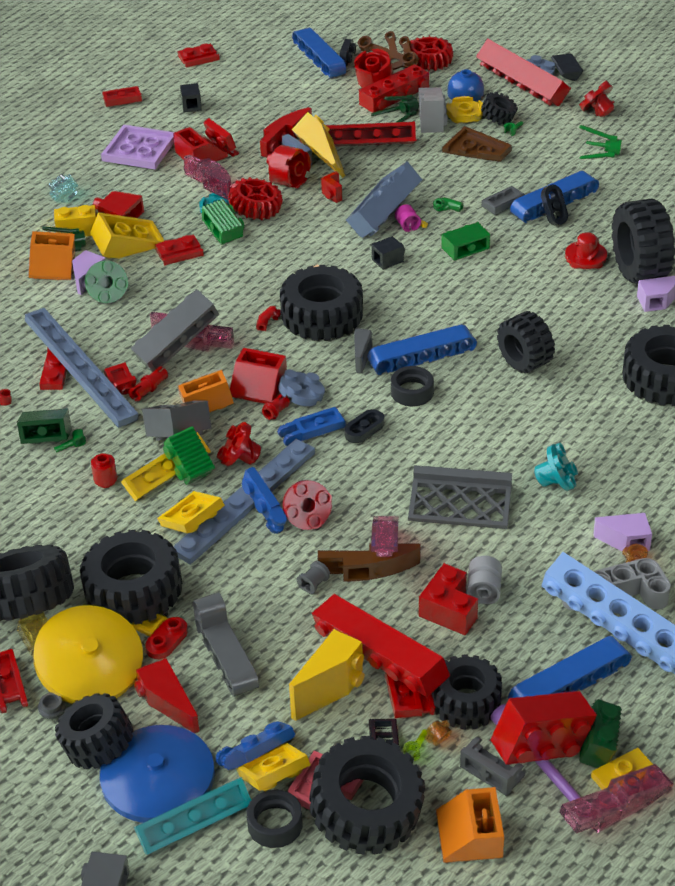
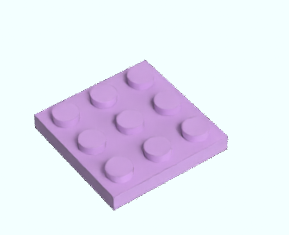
M123 125L101 154L102 161L156 169L174 144V132Z

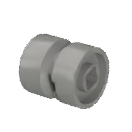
M478 556L469 563L467 594L478 598V603L493 604L500 598L502 576L500 561L491 556Z

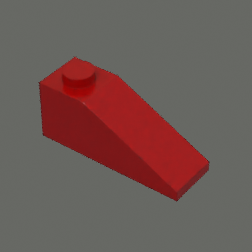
M167 658L136 669L138 681L134 682V686L139 697L144 696L148 705L194 734L200 732L198 715Z

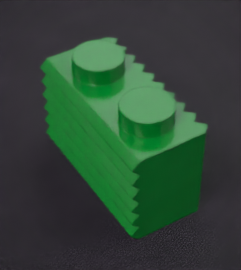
M224 199L217 202L214 201L206 206L203 205L202 221H204L206 227L210 229L212 235L216 237V240L221 245L243 237L244 222L241 218H237L233 207L227 205Z
M479 222L465 225L464 227L443 233L441 235V248L455 261L490 249V233Z
M193 426L168 437L163 443V451L169 460L172 459L176 466V476L180 481L183 480L186 485L210 474L215 469L213 461L208 456V452H206V448L201 443Z

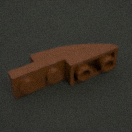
M369 543V551L318 550L317 561L325 564L330 574H343V582L373 580L395 575L419 565L421 544Z

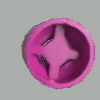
M405 204L396 210L395 219L405 232L414 231L420 227L421 219L411 205Z

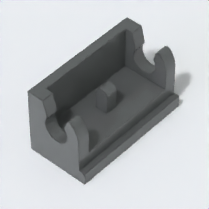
M475 737L466 747L461 749L460 767L491 787H496L497 791L507 796L524 778L525 772L522 771L524 765L517 763L514 767L506 765L504 761L483 749V746L480 745L482 739Z

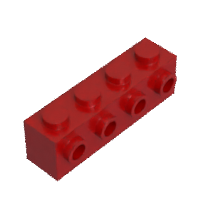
M414 64L359 89V105L374 113L401 101L385 100L386 96H407L411 94L413 96L419 92V88H429V72Z

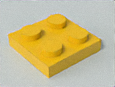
M193 491L157 519L162 527L188 534L196 531L205 520L216 516L218 511L225 505L221 497Z
M285 742L238 768L236 767L243 780L259 791H265L274 788L277 782L286 777L298 776L302 773V769L310 766V762L305 753Z

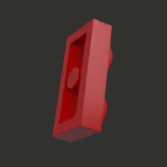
M138 86L102 92L106 107L142 101Z

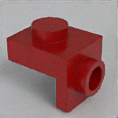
M335 171L322 177V194L335 203L343 201L339 173Z
M126 362L104 369L106 378L122 395L129 394V390L136 386L137 379L131 375Z

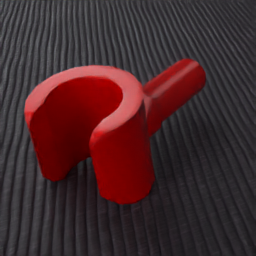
M9 389L0 390V405H10L12 402L11 391Z

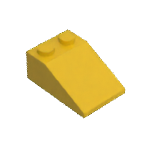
M307 112L292 131L323 162L334 171H337L342 178L346 175L333 139L328 133L330 129L316 114L313 117Z
M105 213L97 214L90 232L102 256L106 258L119 259L155 249V244L165 241L151 220Z
M335 629L329 634L289 683L291 719L297 721L349 695L354 687H360L365 676L363 672L364 655L362 654L361 641Z

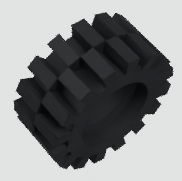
M490 92L481 106L483 116H487L486 119H491L493 123L497 122L498 125L511 123L518 110L517 104L513 103L514 100L509 99V96H503V93L499 95L498 92Z

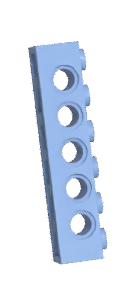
M562 552L545 572L542 587L550 595L557 596L566 602L571 609L579 611L590 618L595 625L602 626L611 632L616 639L624 641L635 648L640 655L656 662L664 671L675 674V625L571 556ZM613 613L620 614L622 617H618ZM636 628H640L645 632L638 631ZM659 643H663V644H665L667 647H663V646H661Z

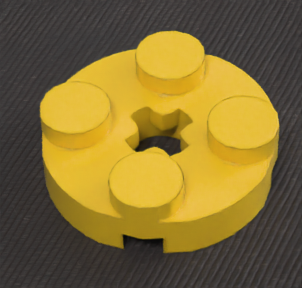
M469 96L456 97L452 99V103L449 104L448 102L446 104V114L454 123L477 122L483 116V112H481L483 103L480 100L478 102L473 101V97Z

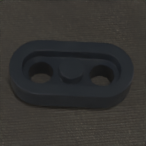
M353 39L344 40L339 54L347 66L348 63H352L353 54L356 53V43H354Z
M554 184L544 187L541 191V199L547 220L554 226L564 224L568 220V211L562 190Z
M376 409L364 411L345 425L346 440L351 443H361L384 427V414Z

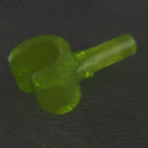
M423 729L416 741L405 743L403 753L405 754L412 750L416 751L413 758L414 761L419 760L421 756L420 747L429 732Z

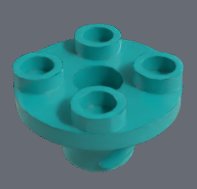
M562 443L548 446V461L535 466L534 469L538 483L543 487L553 483L559 484L565 491L574 489L576 487L574 476L578 475L576 465L573 461L569 462Z

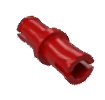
M159 366L151 374L143 376L140 382L129 390L131 399L135 398V401H140L147 393L154 392L157 389V385L168 378L167 370L165 368L162 370L163 367Z

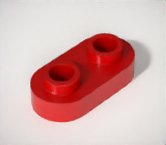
M180 617L166 619L147 639L145 643L147 655L156 660L168 657L187 636V622Z

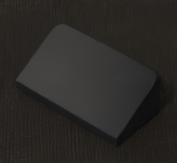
M573 54L552 55L551 60L555 63L562 77L571 81L579 79L583 69Z

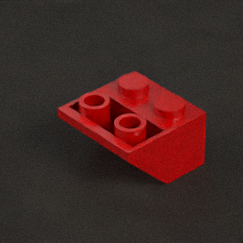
M191 127L173 133L175 153L195 170L228 157V153L216 143Z
M243 348L234 365L230 385L232 397L264 404L272 402L279 393L278 386L281 377L287 370L286 356Z

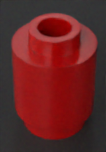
M106 453L98 454L92 458L91 468L94 483L101 488L113 486L118 478L115 458Z

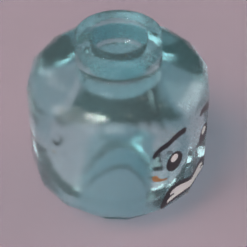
M60 174L49 183L51 191L48 194L55 202L59 200L65 203L78 193V184L70 174Z

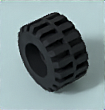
M530 311L522 312L499 325L497 340L501 354L506 362L519 373H529L553 359L555 342L552 338V332L536 313H531Z
M464 654L459 658L457 656L450 657V661L445 660L450 677L432 692L435 714H440L442 722L449 720V726L455 727L458 724L460 729L466 730V726H471L472 730L478 729V724L480 723L483 727L488 725L493 711L501 706L502 677L500 673H497V667L490 665V661L487 659L480 660L479 656L476 655L468 657V654ZM461 689H471V690H474V691H477V692H474V693H462V692H459L458 690H461Z
M96 693L90 697L89 695L85 696L80 701L77 700L70 708L64 711V714L57 720L58 724L55 725L56 739L69 760L76 767H83V769L99 768L101 765H107L113 759L121 756V752L126 750L129 746L128 743L132 741V733L134 732L132 723L117 698L107 693L102 695Z

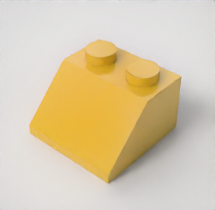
M95 205L54 209L55 227L79 228V231L84 230L85 237L91 236L90 232L97 217Z

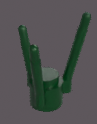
M412 94L407 96H386L385 100H402V102L398 106L371 113V116L401 110L402 113L407 114L397 122H403L417 114L416 111L419 109V103Z
M42 227L44 231L75 234V252L82 251L81 247H86L84 230L79 231V228Z

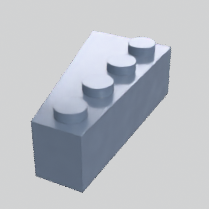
M408 161L383 177L349 215L346 221L360 237L363 238L368 234L372 236L380 229L378 226L382 225L389 218L388 215L397 209V206L423 179Z

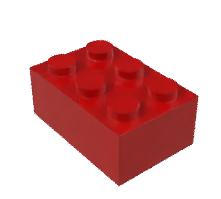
M580 691L509 698L490 740L506 765L564 757L570 758L578 755L597 714Z

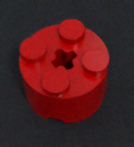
M372 49L373 52L367 53L364 51L355 58L354 64L358 85L362 88L393 74L391 59L386 51Z
M280 145L267 157L270 182L292 188H299L306 182V172H310L311 168L308 152L300 148Z

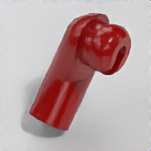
M269 306L259 315L256 329L266 331L269 319L278 320L281 310L277 309L276 306Z

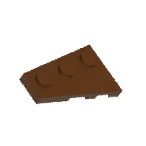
M466 126L442 147V153L499 162L512 151L511 144Z

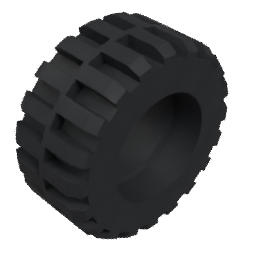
M653 198L622 203L615 210L611 228L613 252H615V260L618 263L619 271L622 272V276L627 281L638 284L639 280L667 277L672 271V265L675 262V236H673V225L670 222L669 214L666 213L665 206Z
M308 266L307 269L303 270L301 268L297 270L295 274L289 275L281 285L280 308L283 324L294 335L299 334L301 338H311L312 341H318V339L330 341L331 338L339 339L343 337V334H350L353 328L356 329L363 318L362 284L354 274L349 273L344 268L338 269L337 266Z
M655 325L649 329L644 328L635 333L625 346L622 370L623 381L627 384L626 387L631 392H634L636 397L640 399L643 397L648 403L657 402L660 406H665L666 404L675 406V327H670V325H663L661 327Z
M128 530L126 533H121L120 531L114 533V536H106L101 539L99 544L95 543L89 549L90 552L87 551L80 565V578L87 605L110 609L123 616L130 623L134 622V625L142 624L146 620L149 622L157 618V614L164 615L167 613L169 606H174L182 592L183 582L176 549L167 539H164L157 533L151 534L150 531L142 530L137 532L136 530ZM132 574H145L132 580H119Z
M41 544L11 549L0 553V621H13L14 619H24L31 615L41 614L46 610L56 608L57 605L63 604L66 599L71 597L74 590V582L67 554L59 546L48 544L42 546Z
M361 736L360 740H355L354 737L344 739L343 745L340 742L330 747L329 752H325L321 756L319 765L316 766L310 790L311 816L316 818L315 825L321 832L325 830V838L331 843L337 841L340 843L339 848L348 851V848L355 849L356 854L365 855V851H372V854L375 855L381 854L383 848H387L388 851L397 848L399 841L405 842L410 837L411 831L415 829L423 806L425 781L421 778L422 771L419 765H413L414 758L408 752L405 754L401 752L402 747L395 743L390 745L386 743V739L380 737L377 740L370 739V736ZM356 779L372 781L387 790L393 803L378 810L362 809L349 802L340 788Z

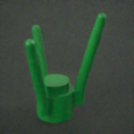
M584 125L579 126L580 129L610 139L606 140L605 143L587 141L586 144L605 147L604 151L608 153L580 156V159L614 158L615 155H620L622 140L617 139V136L609 135Z

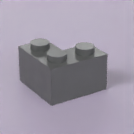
M189 401L176 405H157L142 409L146 437H156L157 441L166 440L168 437L192 426L199 435L203 434V430L212 428L208 401Z

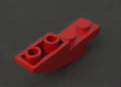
M307 107L291 112L263 129L264 137L260 140L261 156L267 158L269 154H272L282 144V136L286 134L296 139L297 136L292 129L307 112L312 115V108Z

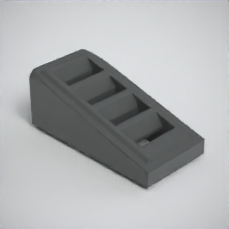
M356 328L354 331L356 372L361 374L368 360V352L373 347L371 330Z

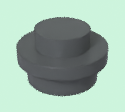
M51 692L41 697L38 710L42 717L54 719L64 713L66 703L62 700L61 696Z

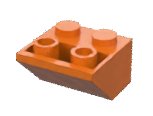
M32 231L29 278L71 280L73 271L72 260L75 257V234Z
M222 370L178 385V391L183 403L189 401H208L209 412L234 404Z
M496 787L466 789L436 809L443 863L503 858L504 832Z

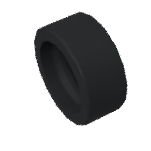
M406 366L395 371L391 377V397L401 405L409 407L420 406L429 402L434 395L433 375L422 367ZM415 382L424 385V387L409 390L401 387V385Z
M279 789L266 790L256 795L250 801L246 810L248 832L252 839L261 846L268 848L284 847L293 843L300 836L303 828L301 804L294 795L287 791ZM271 808L285 809L292 815V820L287 825L276 829L263 827L258 823L257 818L262 812Z

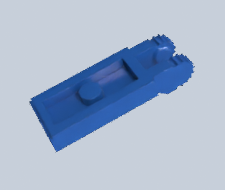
M332 407L285 423V425L283 424L277 429V432L281 438L284 437L283 443L285 446H288L295 439L304 441L345 428L346 421L338 409Z
M255 467L246 469L242 480L244 492L250 495L257 511L262 513L267 520L266 527L274 534L282 532L287 521L285 512Z
M272 722L264 728L263 732L243 738L240 741L241 744L234 748L226 746L219 750L215 762L222 767L224 766L227 770L238 768L294 738V730L292 726L283 722Z

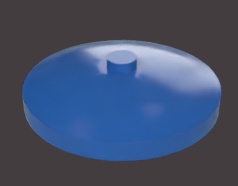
M153 725L135 730L132 733V741L128 743V748L121 752L122 755L113 759L111 763L103 764L100 767V784L107 803L121 816L141 823L209 792L215 775L213 757L207 744L193 732L172 725Z

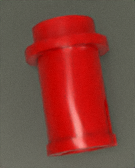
M280 394L272 402L265 403L262 409L263 416L269 420L272 418L276 419L279 413L290 405L289 398L287 396L283 397Z

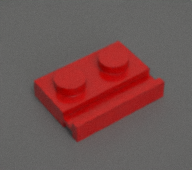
M204 43L197 47H187L177 51L178 57L185 64L186 68L220 60L219 54H217L211 43Z
M210 118L203 122L206 128L205 134L210 140L232 157L239 154L235 150L237 147L231 133Z
M194 234L155 244V250L163 261L164 266L204 256L203 249H201Z
M385 672L394 718L422 716V713L434 715L435 705L432 693L426 697L417 691L412 692L403 682L393 680Z

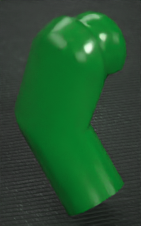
M446 197L436 198L433 201V208L439 212L450 209L460 212L464 206V203Z

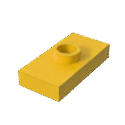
M637 747L593 770L591 778L610 797L655 773L656 767Z

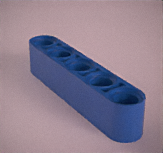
M309 27L292 33L294 44H297V47L302 52H305V55L310 60L312 59L313 63L320 67L325 75L329 76V79L346 74L344 60L312 28Z
M579 171L549 184L560 187L566 205L574 202L573 200H579L588 196L591 192L595 193L599 187V181L585 171ZM544 187L514 200L511 204L510 212L524 223L543 216L542 214L545 213L541 199V191Z
M457 325L376 346L368 352L367 358L378 375H382L381 373L394 372L406 366H417L424 364L423 362L426 361L432 362L443 359L445 356L451 357L465 353L464 351H473L477 346V340L466 325Z
M613 636L605 637L518 683L509 692L508 699L574 692L579 689L582 691L597 683L595 680L610 676L617 672V669L621 666L626 667L630 663L632 656Z

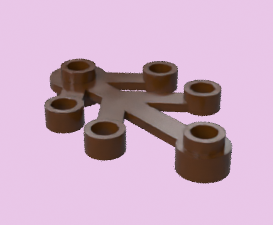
M388 31L384 36L389 49L373 44L369 36H362L358 40V46L361 51L370 52L372 49H382L389 54L391 61L394 59L398 60L392 63V70L401 67L408 68L414 64L417 65L419 62L417 54L410 49L411 42L407 36L399 39V44L404 51L403 54L397 50L395 43L396 35L393 31Z

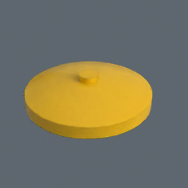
M92 605L71 607L51 617L37 635L33 654L35 671L43 686L50 693L61 696L63 701L71 704L77 700L80 701L85 696L89 695L90 697L96 693H100V695L107 693L116 698L120 697L136 681V669L141 668L143 660V648L140 637L130 622L110 609Z

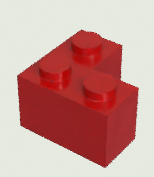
M443 563L419 596V617L466 636L478 619V598L466 594L467 572Z

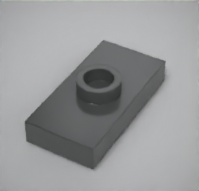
M510 186L483 199L481 206L496 215L510 208L514 200L525 194Z

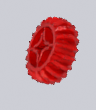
M429 35V37H417L415 40L410 41L411 51L416 53L419 58L417 66L422 69H427L428 72L430 69L436 71L437 68L443 70V67H448V64H451L453 47L448 40H444L442 37L437 38V36L430 37Z
M249 177L248 179L242 178L241 181L237 180L235 184H232L228 199L234 212H238L239 216L244 215L246 219L253 218V220L260 219L262 221L263 218L270 219V217H275L276 213H279L283 202V195H281V190L278 189V186L272 185V182Z

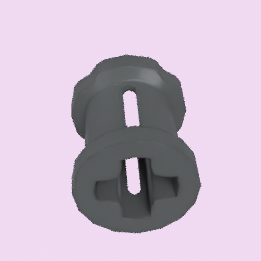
M314 561L310 564V569L306 573H301L297 577V584L303 591L313 594L317 591V586L322 581L325 582L330 578V571L325 564Z

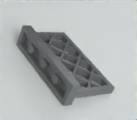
M414 465L408 521L507 529L512 473ZM418 487H427L432 492L422 497L417 490ZM446 489H452L456 494L447 499L441 492ZM470 491H476L481 496L472 501L466 494ZM495 493L506 494L505 498L498 503L490 497ZM437 496L443 503L433 508L428 501ZM462 498L468 505L458 510L452 503ZM484 500L492 506L485 512L477 506ZM421 505H424L429 510L425 515L414 514L415 509ZM448 507L454 513L449 517H442L438 512ZM473 509L479 515L474 519H467L463 514ZM498 511L503 516V522L492 521L488 516Z

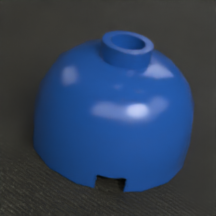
M464 69L454 74L449 80L447 87L448 97L452 100L456 97L469 96L473 97V101H478L484 95V83L478 74Z

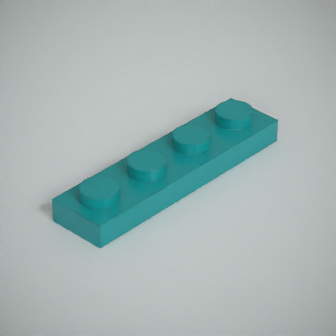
M239 777L135 826L134 829L144 853L148 855L248 807L251 798L242 777Z

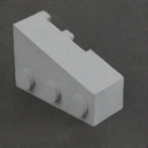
M441 87L419 88L421 133L443 132L444 126H447L445 95L442 94Z

